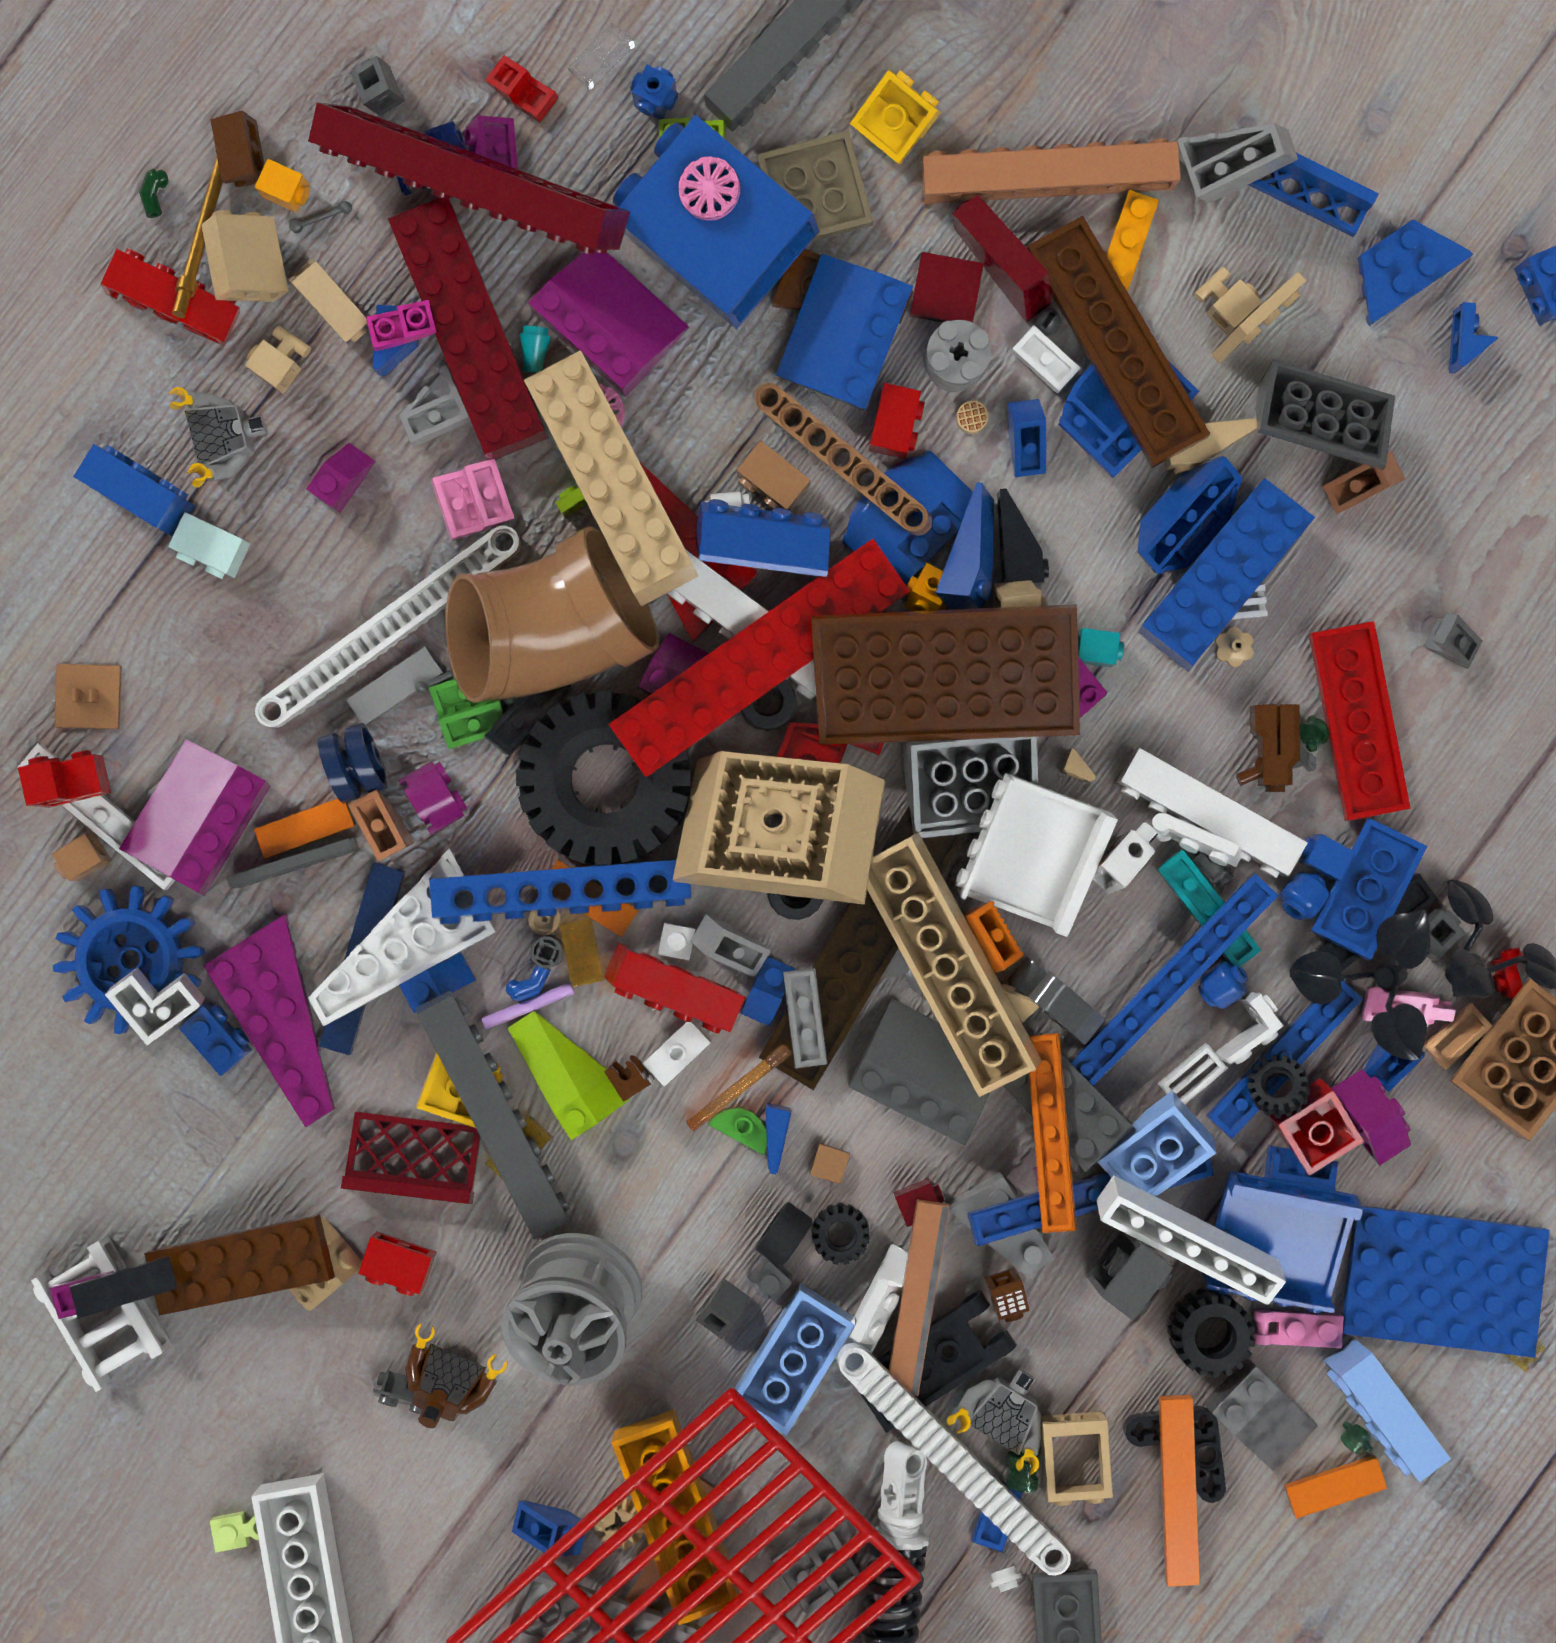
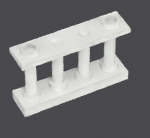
M109 1235L87 1247L90 1252L88 1259L52 1279L47 1271L31 1280L34 1285L35 1296L46 1305L83 1369L82 1376L85 1382L92 1386L95 1392L101 1390L112 1381L108 1373L143 1352L148 1353L151 1359L172 1346L146 1299L122 1305L121 1314L87 1334H84L77 1322V1315L58 1319L50 1291L52 1286L77 1280L94 1269L100 1270L101 1273L127 1268ZM127 1324L133 1326L138 1335L137 1341L101 1362L91 1345Z

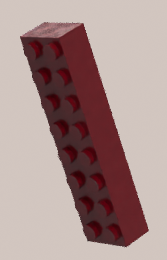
M439 197L388 218L421 301L429 300L436 329V338L487 459L497 460L548 439L450 200Z

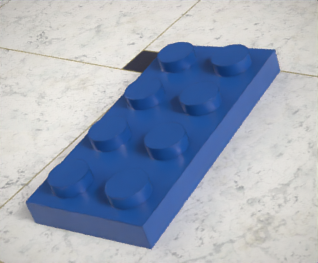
M1367 818L1351 849L1356 853L1341 881H1335L1310 932L1370 961L1378 947L1376 939L1377 930L1384 920L1394 915L1427 846L1375 820Z

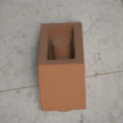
M1390 451L1387 455V463L1384 470L1362 464L1323 485V488L1336 514L1406 479L1392 451Z
M378 789L348 804L378 862L414 844L400 815Z

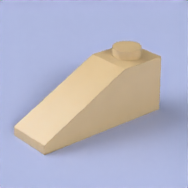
M1256 418L1204 423L1210 432V436L1164 461L1165 471L1174 470L1176 475H1181L1202 465L1257 430Z

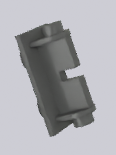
M389 1370L386 1373L380 1372L377 1385L382 1386L381 1390L373 1388L374 1396L379 1397L378 1403L390 1407H397L398 1403L410 1406L409 1411L421 1414L423 1409L413 1405L414 1394L409 1389H406V1375Z

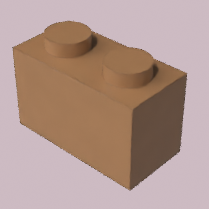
M761 440L737 469V476L740 478L738 483L749 493L753 494L757 491L765 498L763 503L772 511L774 508H783L790 511L809 488L811 481Z

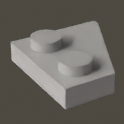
M447 365L442 366L438 370L439 376L429 387L425 385L417 394L416 400L408 404L399 415L413 447L471 422Z

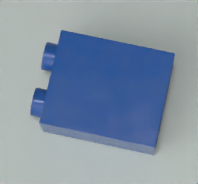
M695 114L685 128L679 123H674L664 131L654 148V154L659 159L643 178L638 173L629 175L616 190L612 202L615 206L630 211L624 234L737 330L820 231L811 211ZM701 157H715L725 160L732 166L739 178L740 196L736 206L729 214L717 220L706 221L692 216L683 206L679 196V180L684 169L691 162H695ZM716 164L710 165L711 175L717 166ZM700 166L697 170L704 177L703 166ZM726 169L723 170L719 178L727 175L729 171ZM690 175L687 179L698 182L693 175ZM730 182L724 185L723 187L732 188L734 186V182ZM686 188L685 194H688L694 191L695 189ZM722 195L726 202L731 201V196ZM699 198L691 201L689 205L691 207L695 206ZM718 202L714 203L715 211H720V204ZM707 203L704 204L701 213L704 214L708 211Z

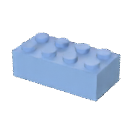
M799 1283L734 1389L776 1430L787 1436L855 1326L854 1316Z
M1355 1338L1324 1360L1330 1369L1326 1373L1329 1379L1347 1397L1345 1399L1346 1402L1366 1423L1364 1425L1366 1429L1384 1447L1386 1456L1406 1477L1411 1474L1420 1483L1451 1460L1374 1354Z

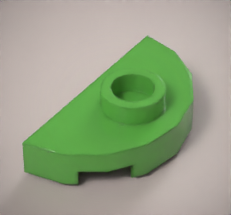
M742 1107L727 1108L717 1113L708 1123L709 1126L763 1155L765 1154L767 1147L766 1128L761 1118L753 1111Z

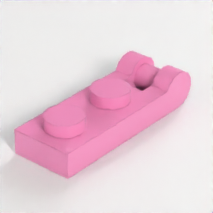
M1253 1309V1320L1256 1321V1330L1252 1337L1256 1340L1255 1344L1258 1345L1276 1344L1342 1348L1344 1316L1339 1313ZM1270 1322H1276L1275 1332H1268Z

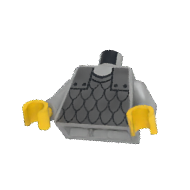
M174 387L168 392L170 395H178L181 399V403L171 402L169 404L171 409L179 410L184 405L189 407V409H185V414L198 463L192 464L187 474L197 473L201 477L194 479L191 484L194 487H200L206 479L216 481L234 477L248 462V457L254 454L251 438L267 434V426L263 416L260 415L246 419L244 411L239 406L234 405L231 400L212 394L196 392L188 394L182 387Z
M1019 1369L1011 1383L996 1376L993 1380L986 1379L968 1388L957 1407L958 1413L952 1414L947 1418L948 1426L954 1424L956 1419H958L961 1423V1427L957 1431L958 1434L967 1431L972 1426L1019 1455L1022 1451L1024 1455L1016 1462V1469L1018 1471L1023 1468L1024 1461L1029 1462L1031 1466L1029 1475H1032L1039 1468V1460L1036 1455L1038 1454L1042 1435L1041 1412L1038 1409L1036 1400L1027 1394L1036 1379L1026 1371Z

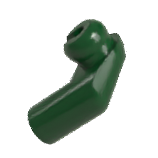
M151 169L146 172L140 187L139 194L147 218H155L162 214L156 194L159 187L165 188L168 184V175L163 170L156 171Z

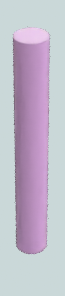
M571 982L483 1017V1025L488 1030L575 994V990Z

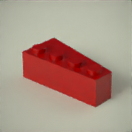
M116 248L100 283L106 295L117 299L119 294L123 295V300L137 309L143 311L149 307L153 309L152 313L160 319L173 324L181 322L186 330L224 347L226 346L240 314V307L235 305L236 301L216 300L215 295L205 291L206 286L197 281L196 293L193 298H190L185 318H178L172 314L177 297L175 288L178 278L174 276L176 272L160 263H157L156 267L144 262L145 257L134 250L126 248L125 252Z

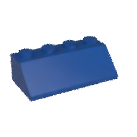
M712 499L709 502L701 501L695 533V542L700 561L827 577L830 528L827 519L823 518L822 515L813 512H806L804 515L792 514L791 511L783 508H774L773 511L761 510L760 507L753 504H742L741 507L732 506L718 499Z

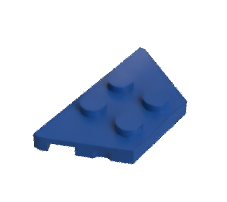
M1414 219L1371 247L1357 258L1359 273L1363 278L1361 285L1363 298L1366 297L1367 324L1371 326L1462 264L1473 255L1472 252Z

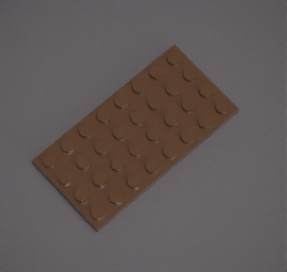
M1077 604L812 616L811 618L820 744L1080 735Z

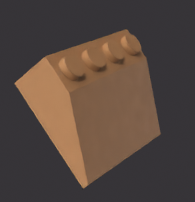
M1532 979L1526 981L1450 1080L1499 1124L1516 1137L1531 1141L1556 1108V998Z

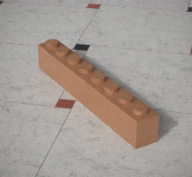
M1160 138L1145 144H1137L1134 140L1119 142L1118 145L1105 146L1103 142H1093L1087 144L1086 147L1060 144L1055 146L1054 149L1028 146L1021 151H1010L1006 147L995 148L991 152L979 153L975 149H967L961 151L960 154L947 155L944 151H934L929 153L928 156H923L922 159L923 204L964 202L971 200L977 194L983 201L1128 193L1129 190L1135 192L1175 190L1180 181L1178 142H1168V139Z

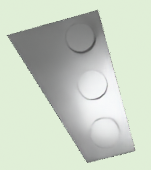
M1277 124L1236 129L1235 131L1224 133H1209L1205 136L1177 138L1196 197L1211 203L1298 160L1289 130Z
M998 1171L947 1204L950 1206L949 1212L971 1229L967 1215L968 1212L1016 1199V1196L1001 1172ZM1036 1229L988 1243L1027 1277L1055 1260Z

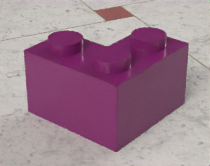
M1361 1069L1331 1088L1364 1142L1361 1145L1379 1166L1411 1146L1408 1132L1411 1129L1402 1117L1405 1115V1111L1395 1098L1388 1099L1384 1094L1386 1090L1377 1077L1370 1078Z

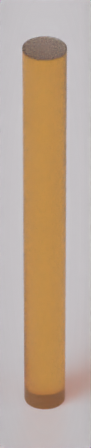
M783 1044L688 1119L687 1124L693 1131L698 1129L792 1055L789 1047Z

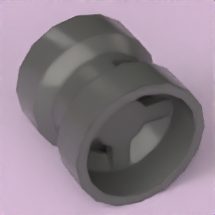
M549 935L537 939L531 947L530 954L537 966L547 969L561 963L565 957L566 950L561 939Z

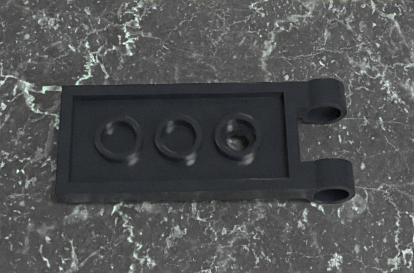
M981 1290L970 1294L958 1306L930 1323L919 1395L915 1396L925 1407L998 1359L1006 1356L1017 1346L1007 1330L998 1333L983 1346L969 1325V1320L977 1317L990 1306ZM947 1345L954 1348L953 1355L949 1357L942 1353V1349ZM892 1349L877 1358L887 1370H889ZM861 1394L884 1431L887 1433L895 1428L893 1423L888 1421L883 1413L879 1412Z

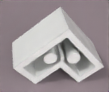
M138 967L114 984L105 994L146 1045L152 1043L199 1008L205 999L185 973L160 992H157Z

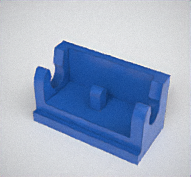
M1268 1145L1264 1177L1335 1191L1338 1162L1332 1161L1309 1176L1289 1148Z

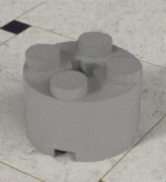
M966 320L943 322L931 335L924 356V365L933 383L937 387L949 392H962L976 385L984 376L991 357L988 334L976 324ZM955 352L961 353L960 361L954 360Z

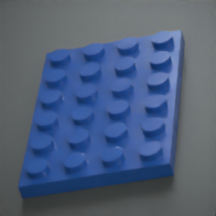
M1361 1205L1363 1208L1360 1221L1353 1220L1342 1312L1344 1316L1343 1334L1535 1358L1550 1230L1542 1227Z

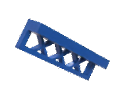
M1296 153L1298 160L1272 172L1271 179L1265 181L1258 179L1248 184L1352 237L1356 235L1367 211L1374 205L1379 193ZM1289 178L1297 181L1301 192L1294 195L1284 192L1281 181ZM1317 192L1325 195L1329 206L1322 209L1312 206L1309 195ZM1347 206L1358 211L1353 224L1350 225L1342 221L1337 209Z

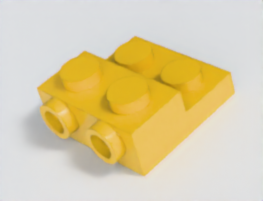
M888 70L850 124L895 162L901 164L917 141L924 137L941 114V111L936 107L939 101L929 92L924 90L920 94L912 88L915 81L906 73L899 70L895 74L893 71Z
M436 1052L416 1108L476 1128ZM495 1063L498 1070L492 1073L497 1082L500 1083L503 1073H500L501 1068L499 1064Z

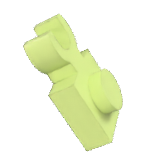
M245 1511L215 1516L210 1520L215 1553L247 1547L250 1543V1536L255 1540H259L255 1515L251 1519L246 1520Z

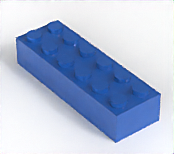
M1264 478L1145 621L1138 633L1189 672L1307 529L1315 516Z

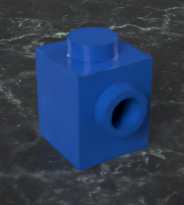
M1313 834L1312 838L1307 837L1305 841L1308 843L1302 852L1299 863L1330 880L1341 881L1356 852L1323 834Z

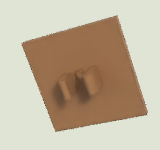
M56 664L55 727L119 729L121 666Z

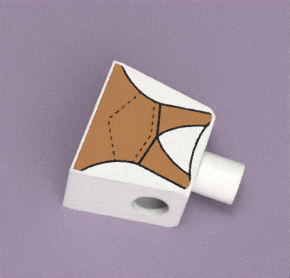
M1142 823L1136 831L1131 829L1121 834L1104 852L1093 880L1105 892L1110 894L1125 888L1152 857L1155 850L1149 844L1158 835L1155 829L1147 823Z

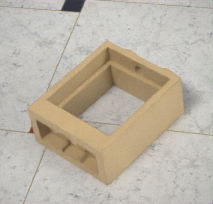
M1103 1412L1041 1416L1044 1493L1048 1502H1053L1054 1505L1067 1506L1076 1500H1085L1087 1503L1097 1504L1104 1502L1106 1498H1113L1108 1422ZM1098 1434L1101 1484L1055 1487L1052 1437Z

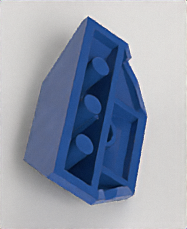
M1221 456L1182 473L1140 521L1137 552L1154 573L1161 574L1164 571H1174L1189 567L1230 520L1236 501L1237 487H1240L1242 477L1227 457Z

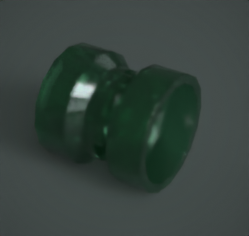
M1009 1451L1007 1464L1010 1466V1473L1006 1475V1487L1020 1492L1036 1491L1039 1479L1036 1476V1472L1029 1475L1031 1470L1029 1462L1024 1461L1023 1468L1020 1471L1016 1469V1462L1024 1453L1021 1451L1018 1455L1013 1451ZM1037 1454L1036 1457L1038 1458L1040 1463V1456L1039 1454Z

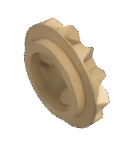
M625 1498L595 1525V1532L601 1543H604L618 1530L616 1527H610V1525L615 1523L616 1512H618L622 1522L629 1521L637 1514L631 1499ZM641 1527L617 1549L626 1550L630 1546L637 1544L644 1534L643 1528Z

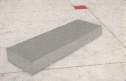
M423 647L353 694L346 701L361 723L368 726L417 692L415 684L418 681L426 682L444 674L428 648Z
M815 968L783 972L795 1068L827 1064Z

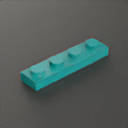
M1180 849L1156 868L1157 872L1200 927L1225 903L1183 849ZM1245 930L1222 955L1233 966L1237 964L1242 966L1262 950Z

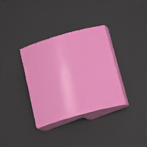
M495 459L464 466L463 470L437 476L431 480L451 541L500 526L515 519Z

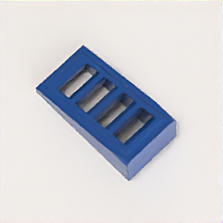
M767 1103L765 1113L768 1169L771 1174L776 1175L780 1166L792 1110L789 1107Z

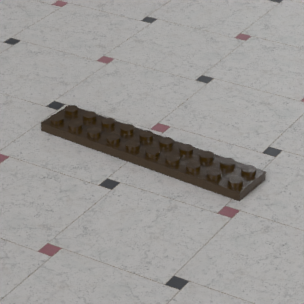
M909 805L881 852L913 836ZM967 833L922 838L941 875ZM868 890L866 892L865 904H849L812 966L816 971L827 1064L795 1068L788 1008L759 1055V1058L812 1090L817 1086L898 950V946Z

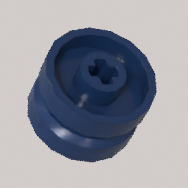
M364 723L346 728L344 739L336 732L318 738L319 755L324 771L335 795L342 804L360 798L362 788L368 793L376 789L380 791L387 788V777L382 759L374 739Z

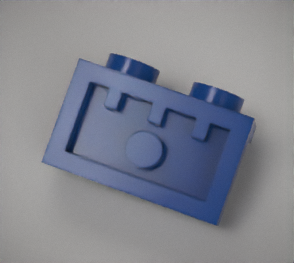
M210 1002L201 1005L198 1008L199 1011L179 1029L219 1076H223L250 1053L252 1049L248 1045L250 1041L244 1032L239 1028L234 1029L227 1021L229 1017L225 1010L218 1004L213 1005Z

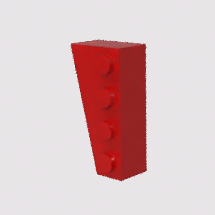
M617 943L604 974V978L613 987H616L614 993L628 999H632L633 995L645 999L644 1005L659 1011L662 1010L663 1006L674 1010L673 1016L686 1022H691L692 1018L703 1022V1028L719 1034L721 1029L731 1033L744 1002V995L702 976L695 977L693 973L676 965H665L663 961L645 952L635 953L626 944Z

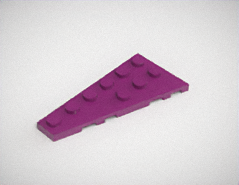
M284 914L205 964L204 968L306 1128L334 1110L335 1106L319 1052L321 1049L313 1027L314 1021L303 976L300 974L297 963V952L295 944L292 942L288 926L290 925L288 916Z

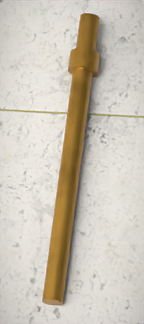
M217 155L183 276L178 278L175 288L177 297L172 314L178 318H185L190 298L195 296L198 286L196 277L205 248L201 225L215 212L223 183L221 181Z

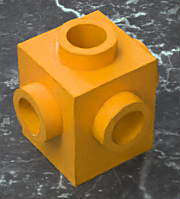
M926 563L919 578L912 576L907 585L910 592L907 593L909 597L904 608L910 611L945 610V604L935 593L943 571Z

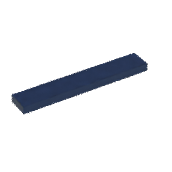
M379 863L372 864L345 959L396 905L406 871ZM366 1004L326 1025L319 1047L351 1055Z

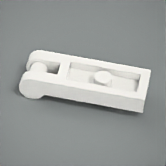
M1159 813L1152 820L1153 828L1158 834L1156 838L1160 841L1175 840L1179 842L1183 849L1192 853H1197V851L1209 855L1210 860L1222 866H1226L1228 863L1237 867L1242 857L1240 845L1171 815Z

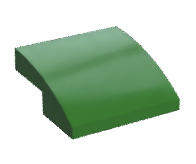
M455 677L428 687L439 716L438 721L448 750L484 739L485 734L505 713L501 700L469 701L461 692Z

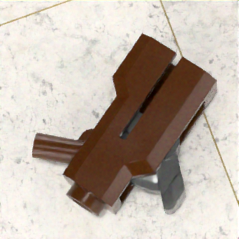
M1298 704L1250 706V733L1258 741V758L1255 760L1254 767L1237 773L1236 779L1240 786L1258 779V786H1265V792H1285V786L1293 785L1294 768L1304 766L1308 772L1316 769L1317 765L1316 757L1301 745L1300 706Z

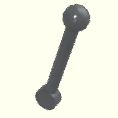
M343 201L339 207L304 220L292 219L289 222V228L294 233H299L304 226L339 213L349 214L352 211V205L348 201Z
M453 670L426 682L418 681L415 684V690L418 693L426 692L428 687L454 677Z

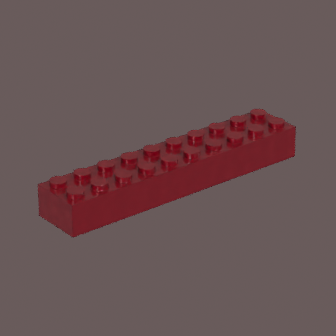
M319 102L316 104L308 142L319 145V151L335 157H338L340 154L348 157L347 162L353 165L376 167L375 173L389 178H394L395 175L404 178L403 183L414 188L422 189V186L431 188L432 195L448 200L451 197L460 199V205L473 210H479V208L489 210L488 216L502 221H507L508 219L518 221L517 227L530 232H536L537 230L547 232L546 238L559 243H565L566 241L576 243L575 249L588 254H594L595 252L607 254L608 250H620L630 215L628 210L351 106Z

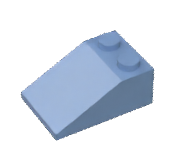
M1171 1091L1148 1108L1132 1124L1133 1128L1098 1163L1111 1178L1114 1175L1156 1197L1215 1155L1214 1137L1174 1091Z

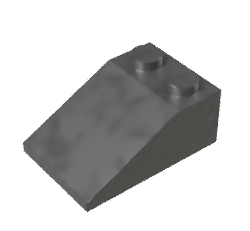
M1246 1358L1242 1362L1244 1366L1240 1370L1237 1368L1204 1404L1233 1435L1274 1472L1318 1425L1250 1359Z

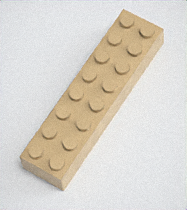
M581 350L525 379L524 381L639 604L643 606L699 577Z
M919 832L873 856L867 890L978 1096L981 1097L1036 1070L1042 1060Z

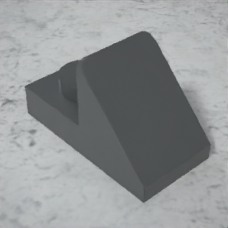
M1447 612L1443 620L1436 621L1425 642V647L1459 666L1469 669L1482 640L1459 615Z

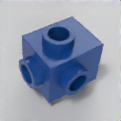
M648 64L645 66L642 74L638 72L635 75L630 87L634 106L641 113L658 119H664L667 111L673 109L679 95L673 75L663 67L657 66L655 69Z

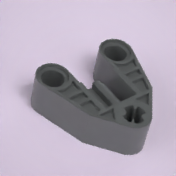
M1027 956L1007 979V982L1012 987L1016 988L1022 995L1029 997L1039 1006L1040 1010L1084 1045L1105 1021L1065 983L1048 971L1047 973Z

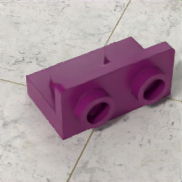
M477 115L465 129V144L469 146V151L518 169L514 118Z

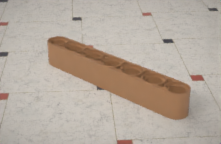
M764 383L757 388L754 397L755 403L766 415L908 533L921 536L930 530L932 517L922 504L778 385ZM777 393V403L774 406L766 407L767 397L770 394ZM795 413H802L800 424L790 427L789 419ZM820 432L826 433L825 442L821 446H813L814 436ZM843 452H849V462L845 466H837L836 460L838 455ZM866 472H873L874 481L872 484L866 487L861 486L860 479L862 475ZM890 492H898L899 498L897 503L891 507L885 506L884 498ZM914 512H922L923 521L916 527H910L908 524L910 515Z

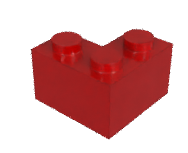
M91 750L72 753V759L61 762L59 758L49 759L48 756L29 759V765L18 767L26 806L51 808L112 793L104 757L91 754Z

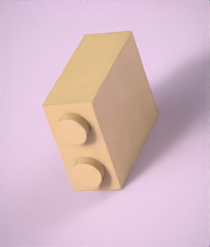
M220 210L212 213V216L201 225L216 300L274 302L288 292L274 217L261 216L258 212L237 215L232 214L229 210Z

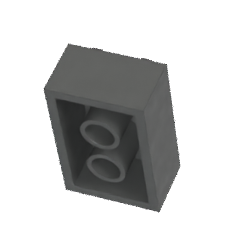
M1121 1231L1086 1277L1102 1298L1134 1321L1137 1315L1141 1317L1147 1312L1152 1303L1150 1298L1156 1290H1162L1169 1283L1172 1277L1170 1272L1173 1267L1153 1247Z

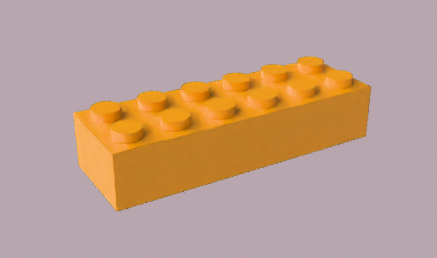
M675 1409L614 1431L611 1444L625 1480L682 1431ZM688 1444L647 1479L659 1492H662L694 1463ZM700 1477L694 1480L670 1502L683 1515L706 1496ZM635 1489L630 1494L637 1513L650 1502L638 1489ZM712 1509L693 1524L706 1538L718 1528ZM660 1511L642 1526L649 1545L673 1525ZM683 1534L654 1558L660 1577L696 1547ZM722 1541L716 1548L730 1560ZM706 1556L666 1590L672 1609L718 1570ZM729 1579L726 1580L680 1620L678 1625L720 1611L741 1591Z

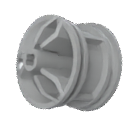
M565 1233L543 1240L528 1254L522 1268L520 1287L509 1301L503 1314L501 1329L508 1351L527 1371L552 1383L572 1386L585 1385L607 1377L618 1367L623 1358L627 1341V1326L636 1314L641 1302L642 1282L638 1270L630 1258L618 1247L592 1235Z

